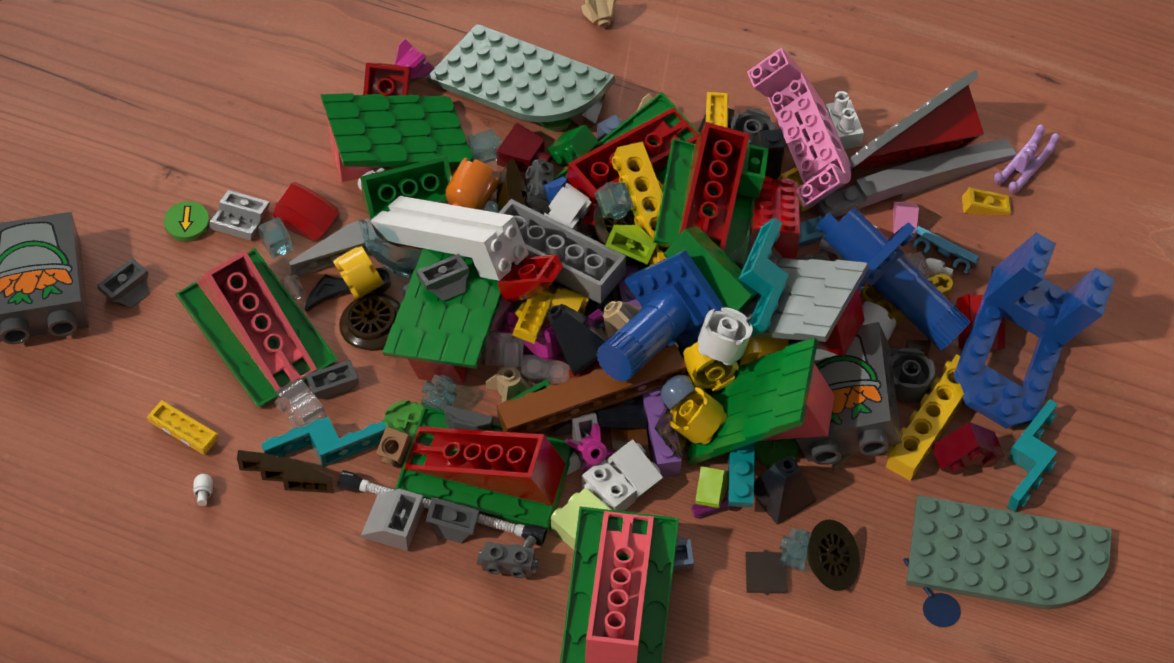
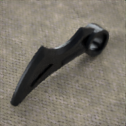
M375 268L379 276L385 280L384 284L373 290V292L382 293L391 285L390 276L387 270ZM326 274L311 291L304 308L306 311H309L330 298L351 291L343 278H336Z

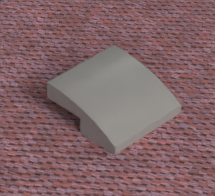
M228 190L219 202V210L210 221V229L251 241L267 213L270 202Z

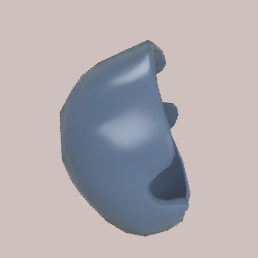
M676 375L669 378L663 384L661 398L668 409H672L695 389V385L689 376Z

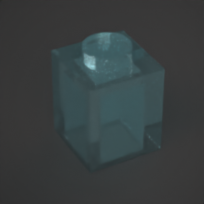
M493 129L468 136V146L474 160L477 159L483 163L496 160V151L502 144L500 136L496 137Z
M607 182L595 193L603 218L621 219L634 207L625 182Z
M279 217L258 226L260 239L272 258L284 255L293 249L291 236Z

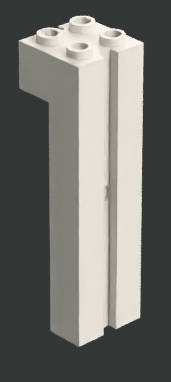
M399 196L388 206L389 212L382 211L371 220L379 240L470 257L473 259L479 276L500 281L511 271V263L514 262V264L518 265L529 255L515 217L512 215Z

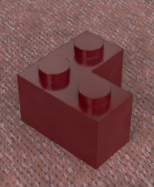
M967 422L931 446L941 471L953 475L964 472L966 467L973 463L985 468L992 467L997 464L999 459L1005 456L995 432L971 422Z

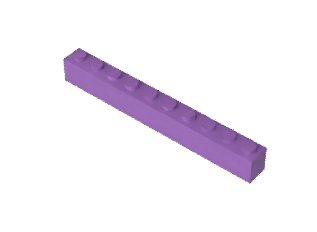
M638 264L626 266L625 276L616 285L618 301L642 308L624 281L629 275L638 272ZM661 387L641 394L639 398L646 412L648 422L646 429L652 461L659 467L660 474L664 478L680 475L681 457L675 430L669 424V420L672 421L670 409H668L661 398Z

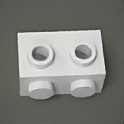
M633 439L606 460L636 489V499L663 478L659 467L655 463L650 462L645 455L643 447L635 443Z
M605 459L582 475V490L587 488L611 510L625 511L636 502V489Z

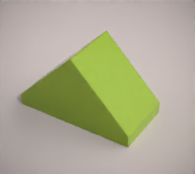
M614 225L605 244L606 247L645 264H648L657 243H653V239L639 225Z
M701 466L695 500L696 504L719 508L729 487V471Z

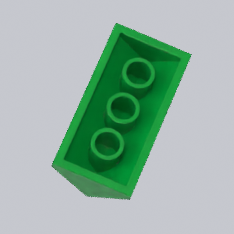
M447 155L360 176L362 196L370 220L382 211L389 212L388 206L399 196L438 203L448 201L446 199V188L452 175Z
M698 226L684 229L664 253V256L668 258L686 250L725 308L741 312L760 296L756 291L739 280L742 270Z

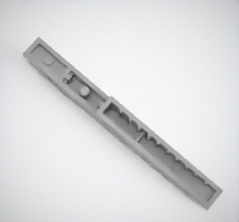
M1007 139L948 151L857 179L855 186L832 193L815 204L823 218L828 212L835 218L848 213L853 207L860 209L899 194L902 198L1010 160L1017 153Z

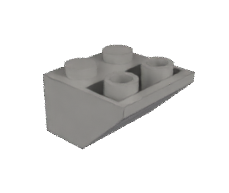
M402 489L378 494L362 531L361 538L408 551L424 511L423 495Z

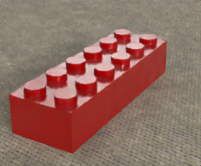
M765 176L759 198L754 197L750 225V252L761 226L776 218L782 222L779 230L780 236L771 248V257L797 258L800 238L799 194L796 190L798 182H794L791 179L772 180V178Z

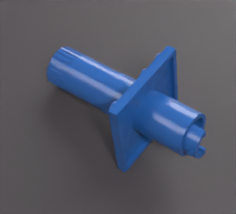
M855 207L839 222L828 212L816 225L820 232L822 231L826 234L823 239L846 261L868 263V270L858 286L859 292L865 287L862 284L863 281L873 286L940 351L946 348L971 322L921 273L898 247L899 245H906L915 236L912 233L915 228L909 222L905 223L889 240Z
M686 250L629 275L624 280L642 308L639 313L598 348L597 357L599 364L602 366L603 371L610 375L611 378H614V380L627 381L667 344L668 346L675 344L680 354H682L687 347H691L698 342L707 313L715 309V312L725 308Z

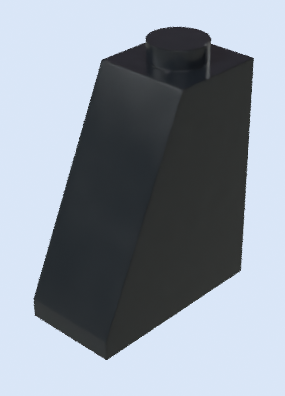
M782 130L759 131L749 144L769 148L765 176L772 178V180H777L781 175L785 149Z

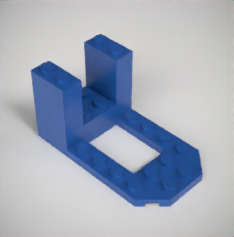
M1037 232L994 268L953 374L956 383H960L964 395L962 397L965 404L1006 429L1018 424L1030 423L1038 415L1063 345L1103 316L1115 282L1114 278L1097 268H1094L1067 291L1048 281L1044 276L1056 243ZM1003 316L1039 337L1022 386L985 365Z

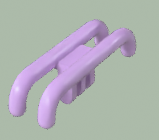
M1038 125L1032 138L1001 173L994 175V183L996 185L1003 184L1014 170H1017L1022 175L1016 182L1009 184L1008 190L1011 194L1018 193L1052 154L1060 140L1059 134H1052L1045 149L1035 158L1038 151L1037 144L1045 131L1044 125Z

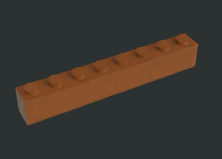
M675 344L665 346L627 381L614 380L603 369H596L590 374L581 377L576 376L564 383L552 384L538 392H529L523 397L504 401L497 405L498 420L504 432L530 434L663 387V384L669 378L676 375H686L687 366Z

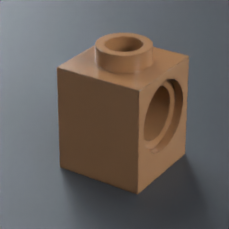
M386 427L376 454L382 458L381 462L394 467L395 464L403 466L413 438L409 434ZM398 443V451L394 454H389L388 449L390 445Z

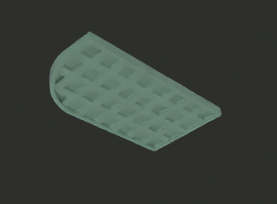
M476 24L427 76L428 83L530 122H552L578 115L595 105L616 82L615 75L479 24Z
M917 495L906 585L920 588L928 587L931 590L1039 609L1066 607L1087 597L1102 581L1110 562L1112 529Z

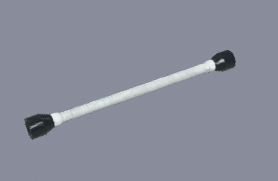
M346 470L341 472L337 485L338 489L349 492L369 491L370 493L380 494L394 490L370 483L357 474ZM423 498L424 507L429 509L431 500ZM482 514L478 518L479 524L481 523L493 528L496 527V529L499 528L503 531H511V533L514 532L516 536H520L525 540L530 535L536 539L534 545L542 547L547 534L546 527L535 524H512Z

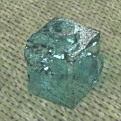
M434 375L432 381L427 379L421 391L425 393L421 404L444 411L446 405L452 406L457 397V393L454 392L456 384L445 375Z
M791 528L789 536H783L779 548L783 550L780 564L804 572L808 561L807 547L811 535L808 531Z

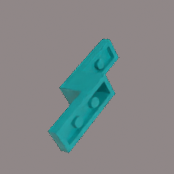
M776 218L761 226L739 277L740 281L760 295L748 323L749 326L750 324L752 325L753 329L751 337L768 330L771 325V316L779 306V297L787 287L785 283L789 274L769 260L772 255L771 248L780 236L779 230L782 222Z
M1049 399L1011 448L1008 459L1029 472L1010 497L1007 508L1013 512H1016L1020 505L1022 507L1026 506L1032 496L1030 492L1033 489L1036 491L1039 489L1044 481L1043 475L1045 473L1050 474L1057 464L1054 459L1058 451L1040 441L1045 432L1043 430L1046 425L1051 426L1057 417L1055 410L1058 404Z
M325 417L323 419H316L303 427L293 428L288 433L278 437H271L261 443L263 453L283 457L312 445L322 467H325L379 445L387 426L384 421L373 423L365 429L350 432L339 439L329 417Z
M755 443L728 452V506L753 508Z

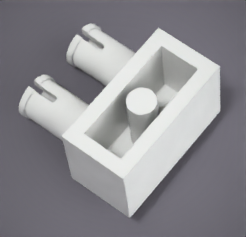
M839 91L835 94V102L826 104V109L844 149L860 147L864 135L852 101L849 100L848 93Z

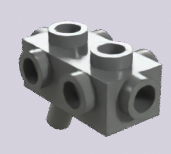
M537 159L532 162V166H529L526 171L527 179L525 184L528 192L526 193L527 197L525 200L528 206L544 211L549 205L544 185L554 181L553 164Z
M529 535L521 546L519 544L511 546L485 542L484 551L479 550L477 565H481L483 571L494 575L503 573L512 575L515 578H531L532 573L537 574L539 559H535V549H531L536 543V539Z

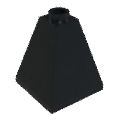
M564 304L553 306L549 310L547 317L572 374L576 376L598 360L597 350L608 338L602 326L595 320Z
M790 455L775 463L754 482V497L777 525L816 502V498L802 469Z

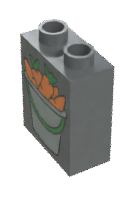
M72 212L0 223V342L20 344L27 341L31 336L49 333L54 336H68L79 328L89 327L80 238Z
M875 322L862 325L844 357L817 348L814 363L835 396L828 436L796 438L808 462L813 461L820 465H829L838 462L841 459V455L861 452L865 455H879L886 452L890 445L902 443L890 345L880 323ZM794 340L789 341V345L798 343Z

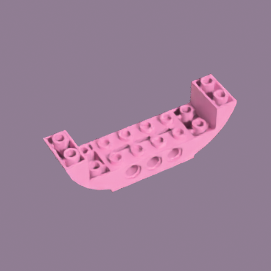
M781 47L747 71L754 89L769 100L804 183L796 190L803 206L810 208L850 181V167L852 165L823 100L819 97L801 68Z

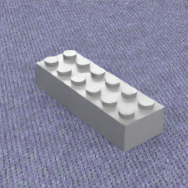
M511 199L499 212L515 217L529 253L526 257L557 255L563 268L555 278V281L600 304L626 274L625 255Z

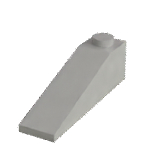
M370 219L358 220L346 225L289 261L292 278L334 266V260L360 245L367 255L379 252L378 238Z

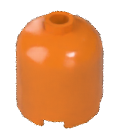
M464 158L447 185L446 199L450 205L482 210L498 188L500 178H495L492 175L494 170L477 159L474 162H469L468 158Z

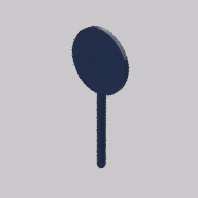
M904 558L903 561L908 567L909 560ZM923 587L929 596L923 604V613L926 619L938 627H949L955 624L960 617L958 602L948 594H933L928 587Z

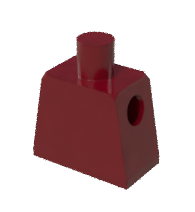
M517 122L496 151L497 165L505 167L510 158H513L519 171L526 173L529 166H532L534 160L540 159L551 163L552 156L544 153L545 141L542 137Z

